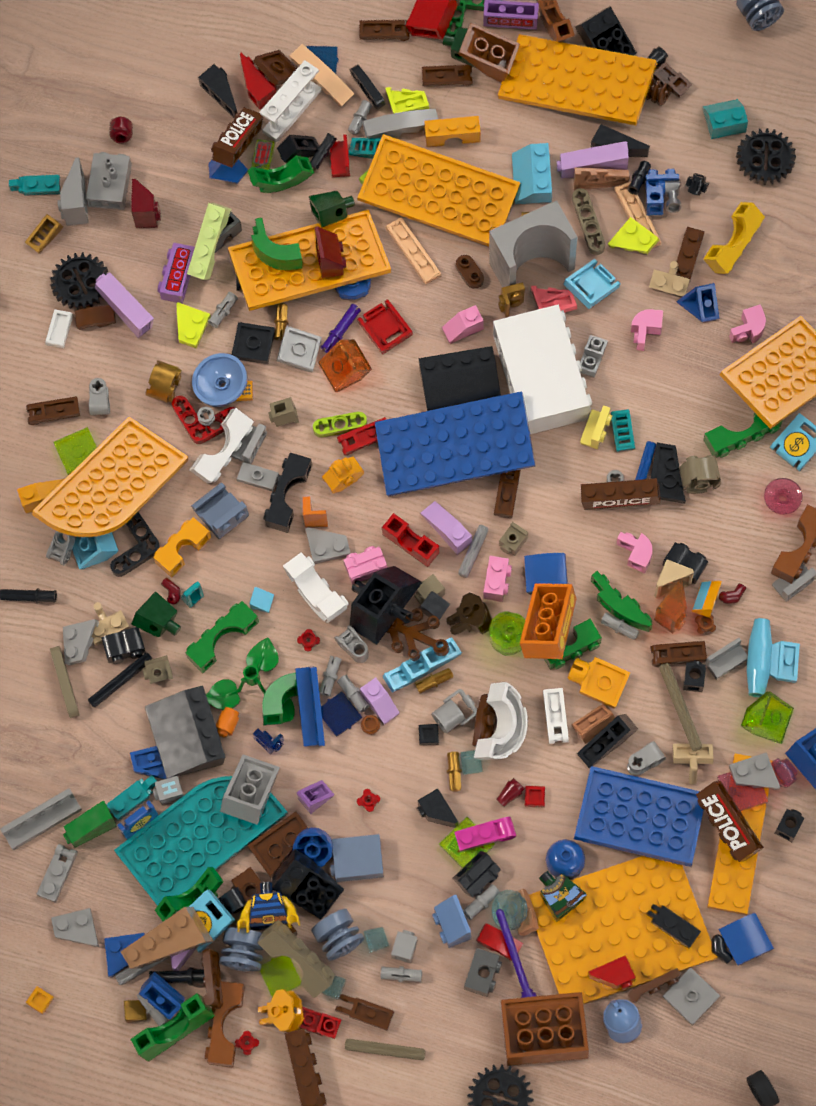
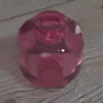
M777 758L771 763L780 787L784 786V788H787L797 781L798 771L790 760H780V758Z

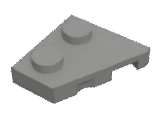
M309 527L305 528L314 564L343 558L351 554L347 536Z
M93 619L63 627L65 664L73 665L86 661L89 647L94 639L92 638L94 628L99 625L98 620Z
M767 752L729 765L735 785H749L754 788L765 787L772 788L773 790L780 789Z
M90 908L51 918L55 938L99 947Z

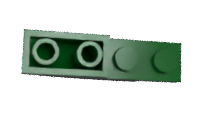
M596 571L591 575V582L599 590L597 601L608 612L639 630L649 632L652 629L653 621L651 617L639 609L640 605L634 598L631 599L627 595L621 599L620 592L609 585L610 582L604 574L601 575Z

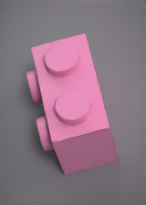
M489 557L483 599L503 602V596L507 595L509 584L506 583V578L510 577L512 569L508 558Z

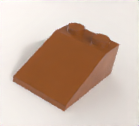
M470 22L458 54L486 76L502 83L509 75L520 44Z

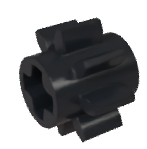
M694 173L693 177L689 176L687 178L685 186L689 187V193L700 196L702 192L705 193L707 191L709 183L705 182L706 177L704 175Z

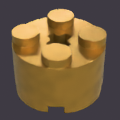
M157 360V364L154 365L148 382L151 385L150 389H146L145 395L166 403H172L175 396L174 386H179L182 370L179 367Z

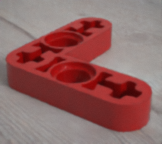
M176 396L172 400L175 414L194 443L203 444L224 432L222 426L213 430L208 425L209 434H207V431H205L206 426L200 424L196 412L186 397ZM178 402H181L184 405V409L186 410L184 413L182 409L177 405ZM228 407L215 414L214 422L217 421L222 424L223 420L221 418L225 419L231 409L235 407ZM193 416L195 421L192 424L185 423V418ZM196 432L202 433V437L196 436Z

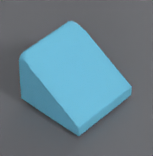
M254 587L250 608L269 613L274 594Z

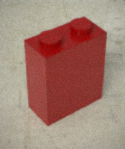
M416 0L406 27L412 36L443 40L458 3L456 0Z

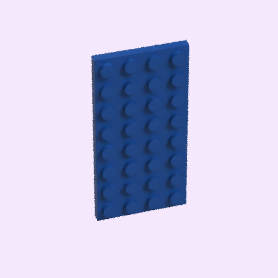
M522 391L375 422L387 496L536 466Z

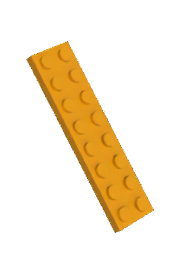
M735 753L733 763L751 758V756ZM731 774L728 793L760 841L769 788L735 785ZM719 838L707 908L747 916L758 853L746 861L738 862V860L731 856V849L727 843H724Z

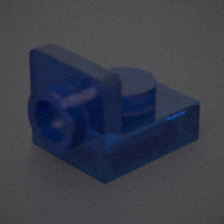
M258 728L253 733L254 739L269 754L273 751H279L284 745V737L281 733L273 741H271L273 739L271 735L265 730L262 732Z

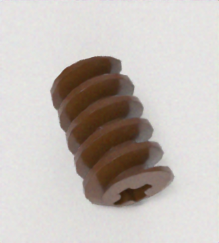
M653 77L646 100L652 98V103L658 101V105L663 106L671 94L672 86L667 90V83L661 87V80H658L655 84Z

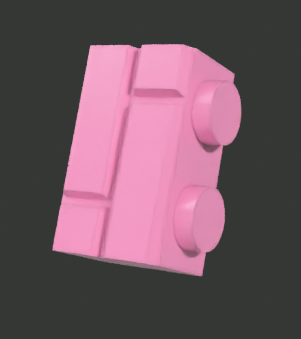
M375 546L368 547L363 553H351L346 556V559H343L352 585L355 584V581H364L371 578L374 572L388 568L380 546L377 548Z

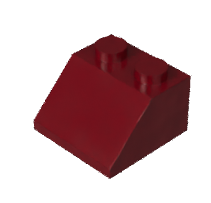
M132 179L131 213L135 227L158 228V221H161L159 202H155L154 195L137 179Z
M315 227V245L321 278L343 276V268H347L345 257L341 256V252H343L342 241H338L337 234L320 227Z

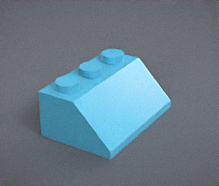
M549 143L529 144L512 153L513 180L520 182L515 197V204L552 202Z
M112 532L96 537H76L72 548L79 569H85L107 561L119 551Z

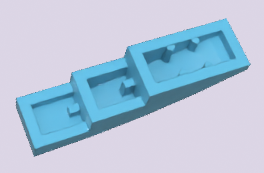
M451 637L446 640L450 649L445 656L436 655L433 647H429L420 652V658L417 661L409 659L403 662L401 666L384 673L383 679L393 693L419 680L461 655L462 652L454 639Z

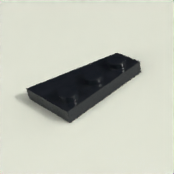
M657 442L651 479L657 478L659 482L660 500L685 504L686 500L676 445Z

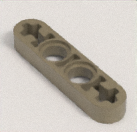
M576 189L572 194V202L590 253L600 255L604 252L605 240L591 199L585 189ZM578 195L583 197V205H581L580 199L577 198ZM583 210L590 211L591 215L589 217H583L581 215V212ZM588 226H594L596 228V232L588 233L586 228ZM594 238H596V242L598 245H600V248H596V246H594Z
M60 646L50 648L69 717L80 716Z

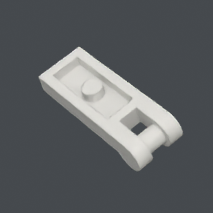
M563 688L543 690L549 744H555L557 741L569 742ZM561 728L562 733L554 734V729Z

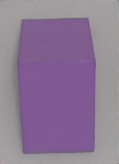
M323 780L297 792L298 800L310 814L334 796Z

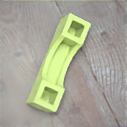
M208 203L187 272L188 275L203 280L210 279L215 264L216 245L221 232L226 227L231 208L216 203Z

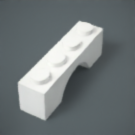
M237 408L231 409L221 424L226 436L222 450L215 455H199L189 471L206 483L216 482L221 475L220 470L222 467H226L232 459L230 456L233 451L236 452L241 447V440L244 435L248 436L252 431L253 427L251 425L254 421Z

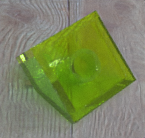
M767 691L746 709L741 727L753 735L782 744L794 708L771 691Z

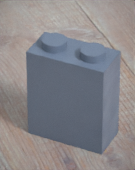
M379 834L332 839L333 853L331 857L334 858V865H330L331 877H335L336 882L384 877Z

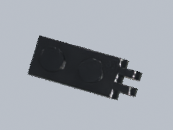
M653 904L651 908L657 913L654 914L651 911L646 913L652 918L651 923L690 949L701 931L667 907L662 905L660 908Z

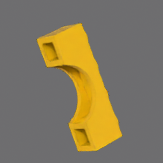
M740 202L731 216L734 230L730 241L726 245H712L703 258L715 273L728 274L732 270L733 265L742 255L752 236L761 226L765 216L753 202Z

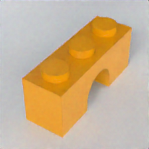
M479 116L424 121L426 147L444 146V142L450 138H460L462 144L481 142Z
M194 517L186 520L182 524L181 530L177 534H172L164 547L156 550L153 557L155 564L172 578L185 565L183 558L178 554L180 548L185 545H191L199 551L211 539L210 531Z

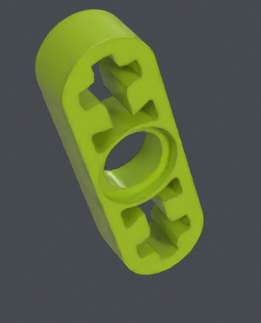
M353 412L320 418L313 423V431L320 438L345 434L367 425V417L362 412ZM356 418L362 420L360 425H357ZM348 419H350L351 427H349ZM337 421H344L345 427L342 429L336 428L335 423ZM329 423H331L333 430H330ZM319 425L325 427L324 431L320 432V429H318Z

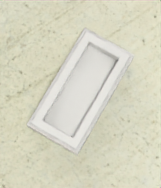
M54 309L45 341L46 345L64 349L73 313Z

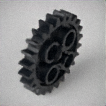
M766 128L765 132L759 129L758 134L754 131L751 132V136L746 134L745 140L741 139L740 146L737 148L736 158H738L737 165H740L739 171H744V177L750 175L749 181L755 178L756 184L760 180H763L764 185H766L767 181H770L773 185L775 179L781 182V177L786 179L787 173L791 174L792 168L795 165L796 155H794L795 148H792L793 142L787 143L788 136L782 138V132L776 135L775 129L772 133H769V129ZM765 143H768V151H767V159H768V161H767V170L765 171V170H764V162H765V154H764V152H765ZM753 163H759L760 166H755Z
M82 252L80 257L76 253H74V258L67 255V261L61 259L62 265L56 264L57 270H52L53 277H50L52 282L50 287L57 301H61L63 306L68 304L69 309L75 306L76 310H79L80 306L87 308L88 304L93 307V302L100 304L99 297H103L95 289V286L89 287V285L97 283L96 279L100 275L108 274V269L104 267V262H99L98 257L92 260L91 254L85 257L84 252ZM74 268L77 270L79 277L83 282L88 294H84L82 287L73 271ZM84 268H88V269H89V270L86 271V272H81L82 269H84ZM66 276H72L68 280L64 279ZM79 291L78 294L72 295V292Z
M501 1064L500 1070H497L496 1066L493 1065L492 1071L485 1067L484 1075L478 1072L479 1080L472 1079L475 1086H469V1090L473 1094H468L467 1098L473 1099V1101L469 1102L468 1106H482L481 1104L484 1100L492 1101L493 1106H530L528 1103L533 1102L534 1099L528 1097V1095H531L533 1090H527L530 1082H523L526 1076L519 1077L518 1069L513 1073L511 1072L512 1066L504 1070V1066ZM496 1080L500 1086L497 1090H491L488 1087V1083ZM510 1087H516L519 1090V1094L511 1097L507 1091ZM486 1091L495 1096H499L500 1093L504 1094V1099L516 1101L518 1105H513L504 1100L498 1103L496 1097L484 1095L483 1092Z

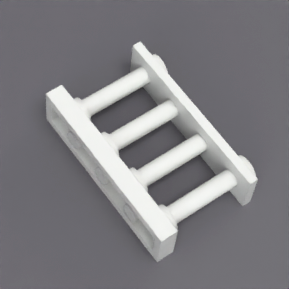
M304 60L264 106L260 114L269 120L268 124L262 129L265 135L278 142L321 92V87L311 80L317 75L319 69Z

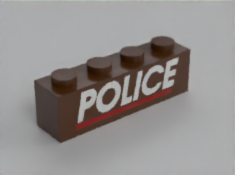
M245 107L240 113H237L234 121L230 122L226 131L221 133L219 140L213 143L211 152H213L212 160L232 168L262 129L263 116Z
M657 478L581 484V503L584 510L660 504V485Z
M721 781L712 782L696 794L699 806L706 810L710 823L717 827L720 832L719 837L724 843H727L731 849L730 854L735 860H738V862L746 861L764 848Z

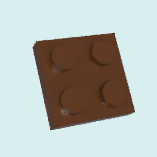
M280 50L256 56L253 60V63L275 86L284 84L297 69Z

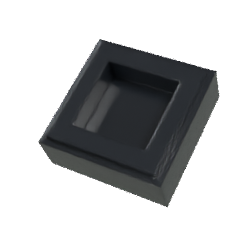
M438 724L418 725L419 745L439 744Z

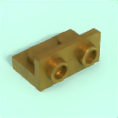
M523 282L501 288V295H498L500 301L498 306L500 312H504L505 318L509 317L510 306L517 307L524 303L525 287Z

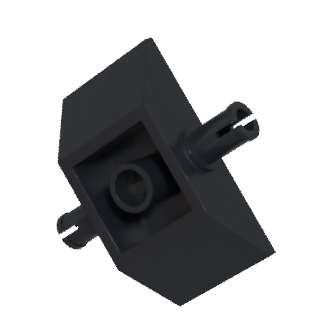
M392 566L374 572L366 585L359 580L354 582L359 587L352 585V591L357 593L358 596L351 605L349 625L358 634L377 645L396 618L406 624L410 622L406 616L412 620L413 613L404 609V607L422 582L398 567Z

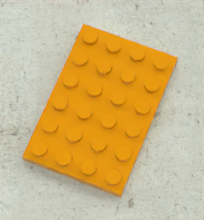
M799 316L720 373L724 381L770 429L816 397V331L802 316Z

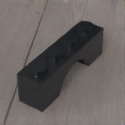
M291 452L288 458H284L282 469L284 470L282 475L277 477L276 492H272L270 508L266 509L263 519L266 522V527L285 533L289 532L294 513L293 509L285 502V497L292 486L307 482L312 468L311 458Z

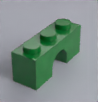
M591 618L573 627L576 642L565 646L562 659H544L550 670L553 668L559 669L566 664V661L580 658L583 655L582 653L587 650L593 651L600 646L602 637Z

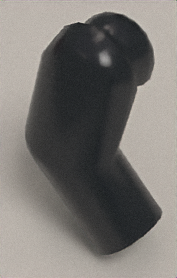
M719 934L714 935L711 940L712 952L724 963L728 964L733 956L725 950L723 937Z

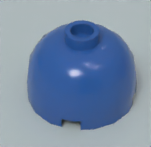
M311 827L304 829L297 835L293 844V850H298L311 858L317 865L323 867L332 856L333 843L326 831Z
M558 840L547 851L546 866L551 875L556 878L560 874H564L569 879H574L584 869V851L573 840Z

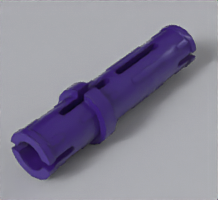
M351 304L334 330L329 332V337L321 346L325 353L331 354L337 343L342 341V336L361 312L360 308L356 309L357 305Z

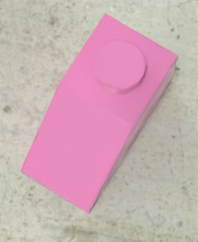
M475 305L458 312L442 329L451 344L484 330V320Z

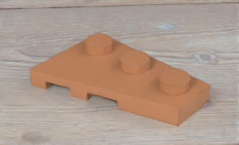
M574 167V191L579 188L586 190L614 187L629 182L628 170Z

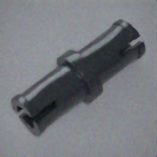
M327 133L321 145L317 146V151L310 161L311 166L317 170L325 157L329 156V151L337 140L332 134Z
M641 161L637 171L633 173L632 181L628 186L629 193L633 195L638 194L642 184L646 182V175L648 170L651 169V164L648 161Z

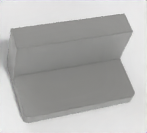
M258 424L257 427L252 426V431L248 436L244 435L241 440V447L236 452L233 451L231 457L252 464L267 435L266 426Z
M802 564L801 569L803 571L798 579L793 580L792 584L779 578L772 583V587L787 602L816 580L814 568L808 570Z
M740 638L732 641L707 658L705 665L716 680L747 661L748 655L740 645Z

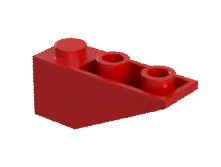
M241 52L240 60L248 97L260 110L276 94V86L265 78V74L259 68L257 69L249 56L246 57Z

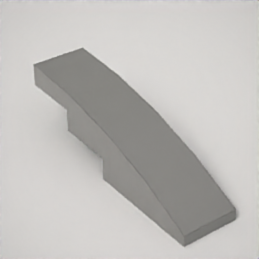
M436 109L414 110L363 121L362 124L366 138H382L383 134L390 137H400L402 133H419L421 129H425L424 121L438 120Z

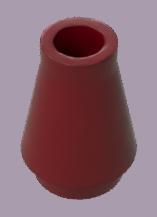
M514 778L511 781L508 780L496 800L505 807L508 803L522 795V791L525 788Z

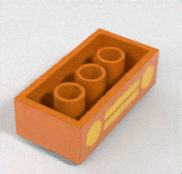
M535 583L520 640L524 658H563L577 600L572 584Z

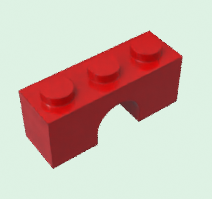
M394 513L382 526L383 536L426 567H429L440 553L438 544L425 535L420 537L410 529L409 524Z

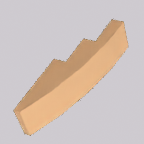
M303 44L289 56L298 67L305 60L319 69V72L311 81L320 86L326 95L329 94L340 107L354 95L349 87Z

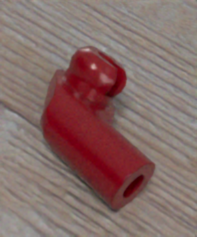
M165 578L161 585L168 590L167 602L175 605L180 600V588L170 579Z

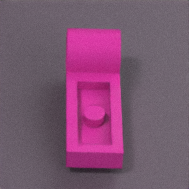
M503 817L454 832L460 852L497 841H508L517 836L511 817Z

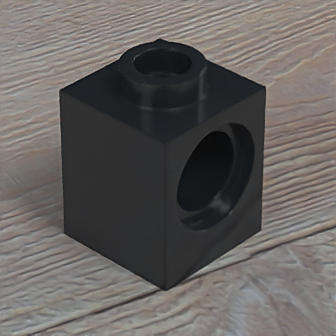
M700 661L686 663L683 690L703 692L706 672L705 664H702ZM696 672L699 674L700 677L698 679L691 678L690 673Z
M786 809L774 834L792 843L805 818L795 809ZM792 820L796 827H787L785 821Z

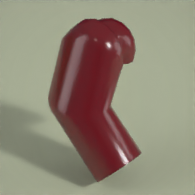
M738 583L734 591H722L719 594V600L725 604L737 603L745 592L746 586Z

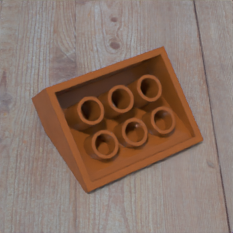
M582 992L501 1000L507 1066L589 1059Z

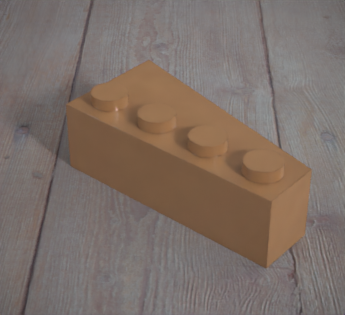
M184 907L123 949L121 954L130 969H136L213 942V939L194 907Z

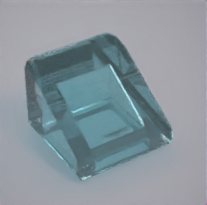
M475 750L460 753L463 775L483 772L481 760L474 758Z
M383 927L363 931L370 953L389 946Z
M334 976L331 986L324 990L322 994L339 1000L346 984V979Z

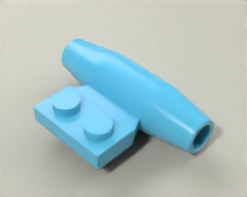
M764 618L754 620L748 645L746 673L748 694L752 697H764L769 676L778 681L792 683L797 682L800 644L785 641L772 644L770 620Z

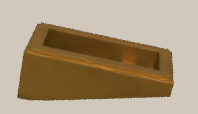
M46 214L25 243L40 254L64 226ZM49 223L54 226L52 229L47 226ZM44 229H47L49 231L48 235L45 232H43ZM41 234L45 239H40L38 235ZM34 239H36V240H37L39 243H41V244H40L39 246H37V245H36L34 242H32V241H33Z

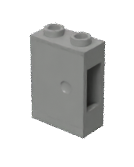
M106 152L93 154L86 195L88 207L125 209L132 167L130 156L125 154L112 155Z

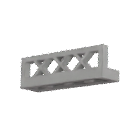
M68 788L0 828L12 850H15L80 812L82 809Z

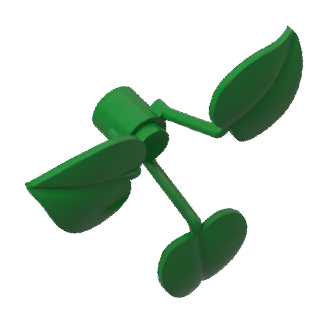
M268 637L258 642L249 651L246 657L247 667L243 670L244 678H241L239 688L237 689L236 684L229 679L216 682L206 694L209 705L220 710H224L225 707L233 709L240 703L238 693L241 692L244 683L250 686L258 685L262 693L265 694L266 690L261 684L259 672L260 670L269 672L279 662L277 650ZM288 699L282 707L283 723L291 722L295 716L294 704L291 699Z

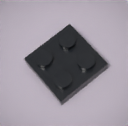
M238 322L231 355L243 361L268 364L275 327Z

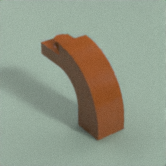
M536 0L539 3L538 11L548 34L555 42L575 36L570 19H566L563 16L557 0Z

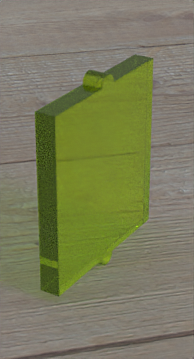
M281 955L275 959L271 958V961L261 965L260 973L272 997L276 990L285 989L286 991H291L301 986V979L290 957Z

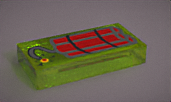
M257 139L251 167L271 168L275 142Z

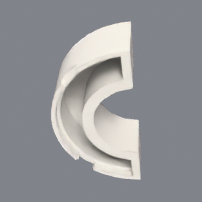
M301 552L284 564L283 567L290 580L295 582L299 588L297 589L311 609L323 621L327 620L326 622L329 623L347 610L349 603L343 595L339 596L335 591L331 592L329 590V584L324 578L321 579L315 571L313 560L309 556L305 557Z
M507 682L492 683L490 685L487 703L496 712L497 728L490 738L478 739L474 754L475 759L493 760L507 758L520 748L525 739L528 725L526 707L522 706L520 701L522 697L518 691Z

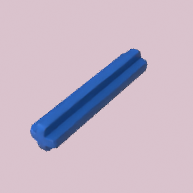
M646 442L635 480L647 478L656 443Z

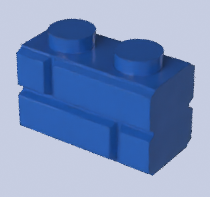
M155 972L144 982L139 991L140 996L147 999V1002L169 1020L180 1010V1004L185 1000L184 996Z

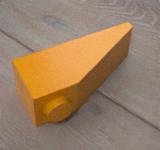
M64 479L33 483L17 489L25 513L32 512Z

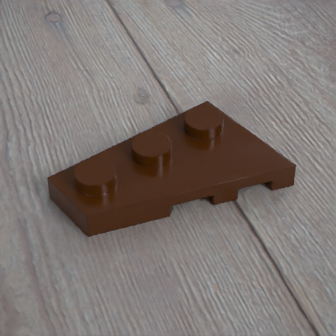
M295 811L247 846L268 876L272 878L292 851L297 835L308 827L297 811Z

